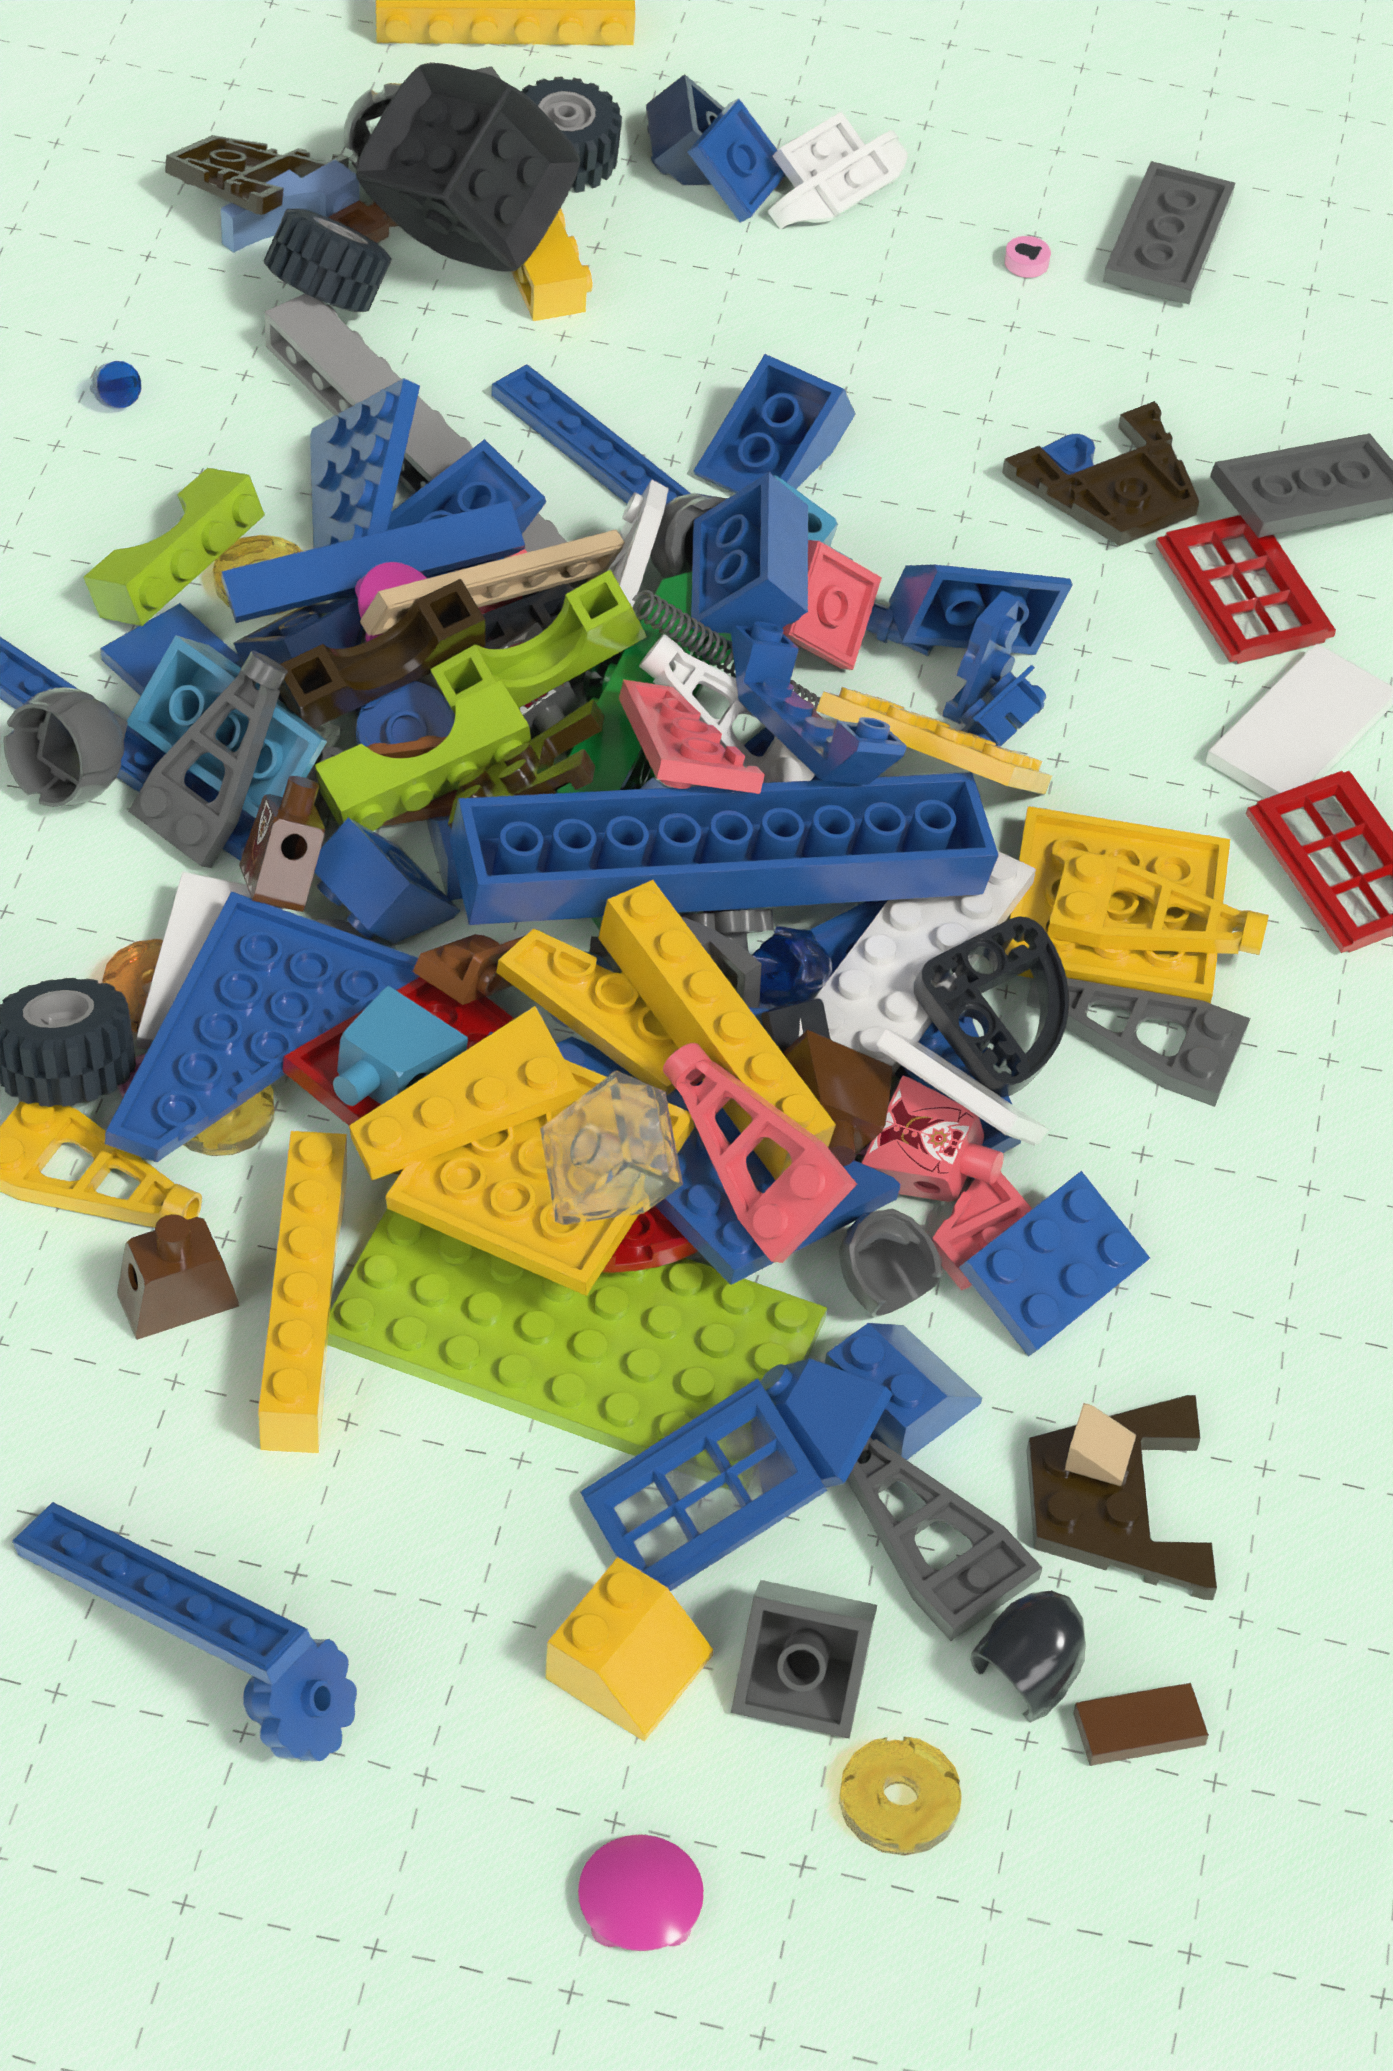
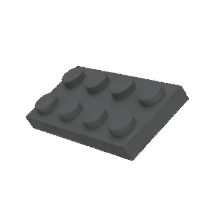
M1150 161L1105 267L1103 282L1120 286L1124 289L1162 297L1169 301L1190 305L1233 198L1236 183Z
M1370 433L1217 461L1214 463L1210 474L1211 479L1257 537L1393 511V460Z

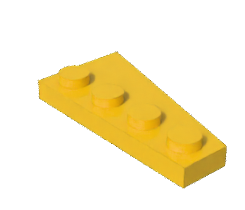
M534 928L498 960L496 973L662 1098L676 1089L663 1073V1066L666 1060L679 1048L623 972L614 973L596 964L597 958Z

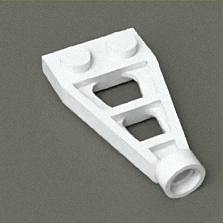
M653 480L650 481L642 496L634 493L630 498L622 516V519L626 522L621 531L618 532L625 544L608 569H611L632 608L635 604V601L632 599L638 594L664 513L669 489Z
M665 634L657 640L643 658L639 667L654 678L653 682L656 685L670 686L676 689L701 713L699 721L708 725H714L722 733L720 744L725 749L726 746H735L745 755L743 763L745 768L747 766H757L765 774L763 783L812 780L815 774L776 736L762 757L752 755L737 739L732 728L736 717L740 714L755 716L738 701L737 683L734 677L685 653L677 643ZM697 684H702L727 698L729 707L721 719L713 718L692 695V691Z

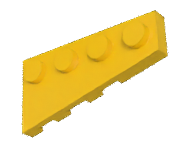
M534 1006L349 1125L350 1135L373 1181L404 1169L411 1164L422 1160L425 1161L469 1144L471 1141H477L503 1131L508 1127L516 1126L542 1116L547 1112L573 1104L581 1100L580 1087L536 1006Z

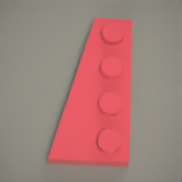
M623 680L619 700L657 779H660L667 786L678 789H687L691 787V784L760 794L765 774L757 766H747L745 768L743 766L745 755L737 747L726 746L725 749L720 744L722 733L714 725H708L699 721L701 713L676 689L670 686Z

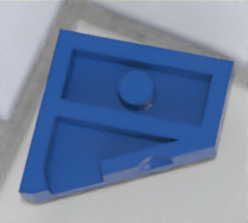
M1002 590L977 618L969 639L968 648L956 676L967 682L952 700L946 702L943 710L944 717L960 724L962 721L959 718L980 698L982 699L996 682H999L1007 673L1012 671L1015 658L1011 656L1012 644L1020 630V622L1016 620L1019 598Z

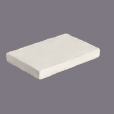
M887 1028L876 1044L879 1046L878 1050L1005 1135L1035 1146V1144L1039 1145L1048 1132V1128L921 1043Z

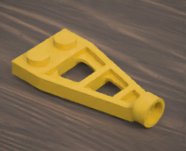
M1069 847L1047 934L1051 938L1102 949L1238 954L1241 951L1260 955L1269 915L1251 910L1240 911L1124 860ZM1119 890H1126L1148 899L1156 910L1154 918L1142 924L1119 923L1112 920L1107 913L1112 894ZM1171 907L1181 908L1206 919L1207 926L1203 931L1169 929L1164 924L1167 910Z
M20 1101L0 1126L1 1193L20 1201L154 1228L158 1220L166 1215L176 1214L183 1216L187 1220L199 1216L202 1206V1195L180 1184H175L141 1157L106 1145V1131L71 1106L54 1105L47 1107L39 1106L37 1102L27 1104ZM64 1142L78 1145L94 1159L79 1180L65 1181L47 1177L41 1173L42 1169ZM113 1168L121 1170L140 1182L128 1200L96 1192Z

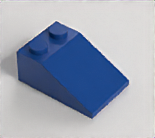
M764 354L693 472L696 476L733 493H737L768 472L797 489L833 453L856 413L844 388Z
M484 439L394 509L390 515L387 531L511 500L521 533L523 534L547 501L540 491ZM504 557L497 558V559H493V560H489V561H485V562H481V563H477V564H473V565H469V566H465V567H461V568H457V569H453V570H449V571H445V572H441V573H437V574H433V575H429V576H425V577H426L427 579H428V578H432V577H435V576H439V575H443V574L455 572V571H458V570H462V569H466V568L478 566V565H481V564H485V563H489V562L501 560V559H504Z

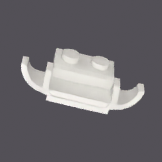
M841 111L779 148L773 155V158L795 189L780 199L767 212L780 230L794 222L819 223L832 221L838 215L886 185L892 184L904 169L908 152L898 140L899 137L894 130L880 135L865 145Z

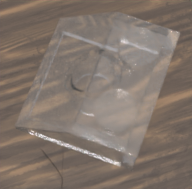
M614 1071L540 1128L554 1217L557 1223L567 1225L618 1216L642 1214L683 1185L666 1092L621 1072Z

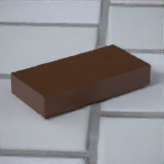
M1191 1683L1076 1702L1073 1711L1090 1766L1205 1746L1209 1736Z

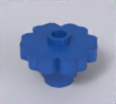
M311 1637L313 1644L273 1686L254 1676L249 1679L245 1686L243 1694L245 1711L251 1720L261 1725L260 1739L262 1743L267 1747H271V1751L278 1758L298 1759L300 1761H323L329 1753H334L341 1747V1727H348L354 1722V1704L357 1697V1687L354 1682L345 1678L349 1667L347 1655L338 1650L337 1645L331 1639H313Z

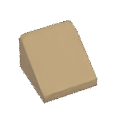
M1083 1403L1070 1445L1065 1470L1122 1486L1136 1435L1096 1407Z

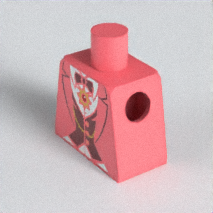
M902 1076L888 1106L886 1125L883 1131L872 1140L862 1164L894 1177L901 1184L899 1190L901 1195L952 1202L958 1198L967 1176L991 1184L995 1183L1002 1169L1004 1155L1000 1151L982 1146L984 1132L977 1115L952 1099L911 1078Z

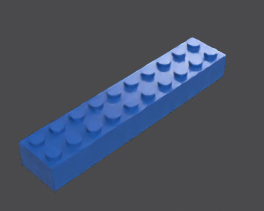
M972 772L877 777L868 785L823 780L763 783L760 794L708 786H694L687 789L655 788L458 798L449 838L469 925L603 917L607 899L651 880H654L677 913L980 895L985 891L999 856Z

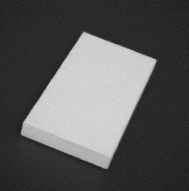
M1316 643L1208 750L1206 763L1264 798L1320 779L1393 706V686Z
M182 872L138 1030L136 1048L148 1050L231 891L251 898L246 884Z

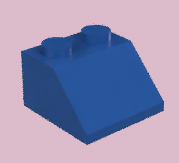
M349 817L320 849L314 872L321 879L316 885L317 888L334 904L338 906L344 904L352 912L347 917L349 923L368 939H371L376 934L395 944L455 918L461 911L400 846Z
M867 1323L826 1353L825 1364L884 1385L893 1393L870 1437L873 1440L877 1439L906 1460L982 1403V1397L904 1325Z

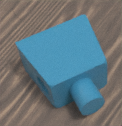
M387 986L343 1032L339 1047L337 1069L339 1076L333 1081L334 1090L340 1100L350 1106L356 1105L367 1096L382 1105L466 1051L468 1037L395 989Z

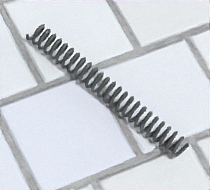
M644 590L634 596L632 600L636 602L642 595H648L637 608L636 616L638 620L644 619L646 625L651 624L653 629H659L661 634L666 633V636L673 638L674 642H680L682 647H688L690 652L695 651L697 656L702 655L703 660H709L711 665H716L718 669H723L724 673L731 674L732 677L736 678L734 662L731 669H727V666L733 659V647L730 640L719 636L717 632L712 631L709 627H705L701 622H697L695 618H691L687 613H683L680 609L675 608L674 605L668 604L666 600L661 599L658 595H653V592L650 590ZM651 600L644 615H640L642 607L647 601ZM658 604V608L653 614L652 619L648 620L647 618L653 610V607ZM665 609V614L660 619L659 624L656 625V619L661 611ZM673 613L672 619L669 621L666 628L663 629V624L666 622L668 616ZM678 618H680L679 624L676 626L674 632L671 634L669 632L670 629L673 627L675 621ZM687 623V627L681 637L677 638V634L682 629V626ZM695 627L694 632L688 639V642L685 643L684 639L688 636L690 629ZM702 631V635L697 640L695 647H692L691 644L696 639L697 634ZM707 636H709V640L704 645L702 651H698L700 646L703 644L704 639ZM716 640V645L712 648L710 655L706 656V652L710 649L712 642ZM723 645V650L719 653L717 660H713L719 647ZM731 649V652L725 659L724 664L721 665L720 662L724 658L726 651ZM791 680L790 684L794 686V692L797 694L801 693L803 700L808 697V702L812 703L815 701L814 710L816 711L821 697H817L816 694L810 693L807 688H803V686Z

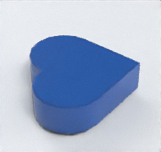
M1069 434L1042 447L1066 474H1073L1094 465L1095 443L1085 435Z

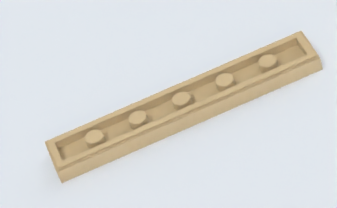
M616 529L378 591L360 623L368 636L384 633L407 614L416 599L458 579H462L476 605L482 607L561 584L601 575L607 572L622 550L625 542Z

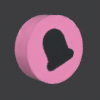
M1032 236L1016 237L1007 244L1004 260L1005 266L1017 276L1024 278L1038 277L1049 268L1051 250L1048 244L1039 238Z

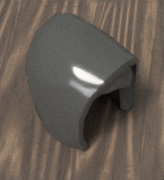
M893 1208L863 1213L845 1231L838 1250L842 1275L848 1290L872 1317L891 1313L917 1300L933 1289L944 1275L942 1271V1257L928 1233L912 1217Z

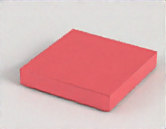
M808 540V612L802 615L795 623L784 626L782 628L784 630L783 634L793 643L836 667L853 670L882 577L817 540Z

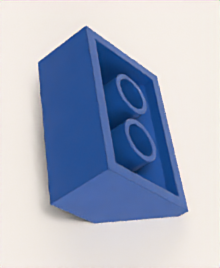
M768 472L694 520L691 618H695L697 622H701L712 631L731 634L733 625L753 627L756 621L769 622L783 628L788 624L795 623L802 615L808 612V505Z
M937 564L906 565L893 590L889 603L902 643L967 649L977 618L1003 590L1020 599L1016 619L1020 622V630L1012 644L1011 653L1036 655L1073 584L1070 578Z

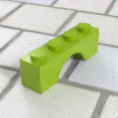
M206 468L177 494L184 515L171 530L147 543L128 548L114 549L83 578L100 618L143 626L262 519L265 514L250 475Z
M610 569L565 594L564 605L557 618L547 629L531 640L506 649H486L475 644L430 670L455 715L456 700L502 680L516 705L520 708L643 640L647 636Z
M502 680L456 700L455 721L449 735L440 745L425 754L411 758H390L377 754L363 744H359L315 764L320 793L339 826L349 817L374 831L387 820L407 811L420 810L427 806L431 800L459 789L458 784L464 777L480 768L489 769L501 761L511 750L531 741L529 724Z

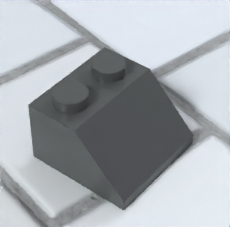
M760 1580L753 1597L731 1713L850 1739L878 1605Z

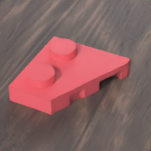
M1001 1172L993 1184L975 1179L967 1192L963 1191L954 1205L952 1214L943 1221L932 1238L938 1253L942 1257V1268L961 1291L972 1286V1284L958 1267L1032 1210L1030 1205Z

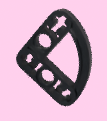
M1018 916L1011 918L930 959L924 964L913 983V991L917 1001L974 1079L1000 1097L1011 1096L1027 1086L1052 1057L1065 1032L1069 1014V989L1065 970L1060 956L1046 931L1036 921L1028 917ZM1013 939L1017 943L1025 941L1029 945V948L1025 945H1020L1012 949L1008 955L1004 951ZM978 954L986 957L993 967V973L983 974L976 971L970 965L968 956ZM1030 969L1038 991L1040 1017L1034 1042L1025 1053L988 1004L982 993ZM953 973L957 977L948 990L944 986L936 988L931 983L932 980L936 983H942L950 979ZM971 1017L977 1020L983 1028L984 1036L972 1037L966 1034L959 1025V1018ZM990 1043L994 1046L993 1050L990 1047L987 1048ZM994 1065L999 1068L1007 1066L1011 1070V1074L1006 1071L998 1073L994 1069Z

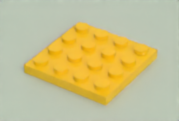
M845 687L841 688L839 695L823 691L816 709L817 712L845 722L858 723L861 717H870L884 721L890 725V731L907 747L1009 787L1046 794L1052 775L1039 771L1043 762L1015 750L1012 751L996 746L995 742L969 732L966 733L950 728L949 724L904 710L903 706L866 693L853 691Z
M1031 806L1027 807L1019 861L1035 868L1036 871L1033 884L1010 914V919L1018 916L1028 917L1041 925L1046 933L1048 932L1069 847L1124 860L1221 903L1224 901L1230 839ZM1119 890L1112 894L1107 911L1108 916L1116 922L1137 924L1149 922L1154 918L1156 912L1154 905L1148 899L1126 890ZM1171 907L1167 910L1164 924L1172 930L1203 931L1207 926V921L1181 908ZM1050 937L1060 956L1067 978L1198 999L1211 1004L1218 953L1102 949ZM1013 939L1005 953L1008 955L1012 949L1020 945H1025L1027 948H1029V945L1025 941L1017 943ZM1030 969L1017 975L1034 978Z
M565 1060L580 1087L581 1100L516 1126L508 1127L503 1131L477 1141H471L469 1144L433 1158L406 1166L385 1197L387 1209L587 1296L694 1129L695 1123L690 1112Z

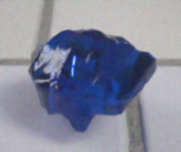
M776 926L774 934L764 941L760 948L752 954L761 963L759 1004L767 1009H772L791 1001L810 999L826 984L832 972L830 956L817 942L813 932L807 929Z

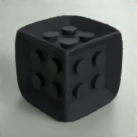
M425 63L419 65L409 74L390 101L362 151L356 169V177L369 197L398 226L418 242L447 258L494 271L509 272L520 268L543 239L572 188L579 169L580 159L576 149L564 133L538 105L517 88L500 78L480 71L444 63Z

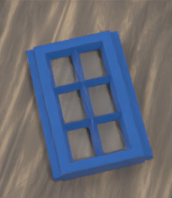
M757 1378L580 1491L616 1557L621 1558L667 1587L669 1591H672L828 1490Z

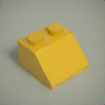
M617 1557L548 1640L545 1679L645 1742L711 1659L714 1649L667 1587Z

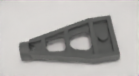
M256 651L250 652L240 669L239 675L153 767L128 811L203 867L212 868L238 823L280 693L278 688L288 673L282 665ZM256 682L260 684L259 690L255 686ZM234 709L239 710L249 719L247 731L236 752H233L215 738L217 729ZM209 752L222 761L225 767V775L219 794L210 803L188 788L184 783L187 770L201 755Z
M1067 978L1069 989L1067 1030L1164 1089L1213 1107L1216 1106L1251 1018L1198 999ZM1034 980L1026 1006L1040 1011L1039 996ZM1096 1004L1126 1010L1130 1017L1124 1031L1119 1033L1113 1032L1088 1018L1087 1013L1090 1006ZM1155 1019L1181 1025L1185 1029L1186 1035L1179 1052L1174 1056H1163L1144 1045L1137 1037V1030L1140 1024L1146 1020Z
M869 1437L847 1481L911 1598L950 1641L1040 1579L1043 1567L1002 1524L877 1439L873 1440ZM895 1482L905 1484L926 1503L925 1506L901 1522L892 1516L879 1497L880 1492ZM934 1522H943L950 1525L966 1536L972 1544L971 1549L940 1570L934 1569L926 1563L915 1542V1535Z

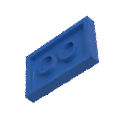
M1081 1170L958 1268L1029 1357L1147 1262L1150 1257Z

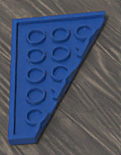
M403 378L312 428L310 434L313 549L387 531L420 385ZM352 594L336 599H349L358 597L356 594ZM361 626L356 646L361 644L364 632L363 626Z
M231 891L106 1130L105 1144L156 1163L285 1075L283 1072L285 1055L367 1008L387 986L398 990L419 978L420 976L413 972L418 957L266 903L252 901V898Z
M573 1036L556 1043L565 1060L689 1111L682 1095L677 1089L662 1098L595 1046ZM721 1108L715 1115V1120L727 1141L732 1144L741 1132L724 1109ZM695 1126L649 1197V1200L721 1276L732 1285L775 1262L769 1260L738 1220ZM752 1150L746 1157V1166L758 1191L764 1193L776 1180L755 1151ZM855 1160L849 1165L843 1166L857 1185L794 1252L856 1221L863 1213L873 1212L897 1200L901 1184L894 1177Z

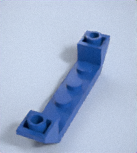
M763 621L754 622L753 627L733 625L731 638L738 701L820 780L868 785L904 756L907 746L890 731V725L875 718L861 717L858 723L837 721L835 726L834 723L823 719L814 710L815 706L812 703L803 700L793 691L794 686L790 684L799 648L783 634L784 630L780 626Z

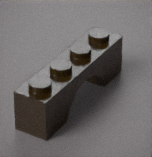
M458 579L416 599L410 610L398 623L370 641L344 649H333L321 644L281 663L280 665L288 673L279 687L280 694L287 707L311 728L315 729L432 673L430 669L475 644L484 648L485 618L462 579Z

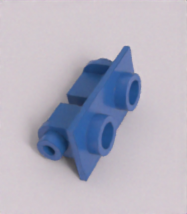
M1031 664L1017 678L1011 671L1007 673L989 691L994 699L988 705L980 698L959 718L965 725L961 731L980 736L995 742L996 746L1001 747L1018 731L1005 718L1006 716L1020 729L1044 708V701L1046 700L1044 690L1037 685H1032L1026 679L1035 667Z

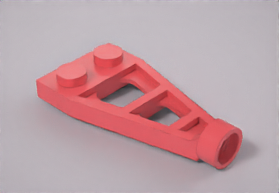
M687 1044L675 1051L666 1060L663 1066V1073L682 1095L738 1220L771 1262L783 1263L850 1193L857 1183L824 1142L716 1062H712L699 1044ZM704 1079V1081L700 1085H696ZM731 1098L748 1112L753 1120L732 1144L727 1141L715 1120V1115ZM765 1137H768L788 1151L792 1164L764 1193H761L755 1187L748 1172L746 1157Z

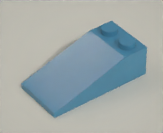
M175 635L130 714L127 725L167 753L239 675L241 668L209 645ZM256 682L255 686L259 690L260 684ZM277 700L242 807L243 810L256 818L264 795L271 794L283 797L289 776L307 777L327 743V740L280 700ZM237 709L232 710L217 729L215 738L230 750L236 752L247 731L248 717ZM210 752L205 753L188 770L217 791H220L225 775L224 764Z

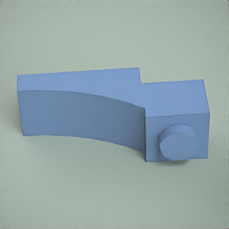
M336 159L303 178H300L291 170L282 173L266 182L267 184L284 188L282 206L264 215L255 214L233 203L220 208L222 244L235 253L246 246L274 236L286 209H305L325 217L333 215L360 200V183L357 180L356 174Z

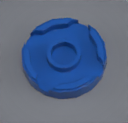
M413 681L362 706L357 719L356 741L358 745L363 744L367 747L374 743L396 744L411 742L425 736L447 737L454 725L455 715L448 701L437 689L418 681Z

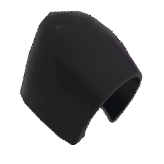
M1052 1590L1030 1593L1010 1603L993 1622L989 1631L972 1651L970 1658L972 1667L977 1674H984L989 1663L995 1666L1021 1694L1028 1706L1023 1716L1029 1722H1033L1047 1716L1066 1696L1082 1669L1086 1649L1084 1619L1069 1596Z

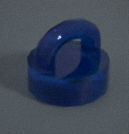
M110 361L102 364L95 371L89 390L101 405L110 409H121L132 405L139 398L142 383L138 371L131 364L124 361Z

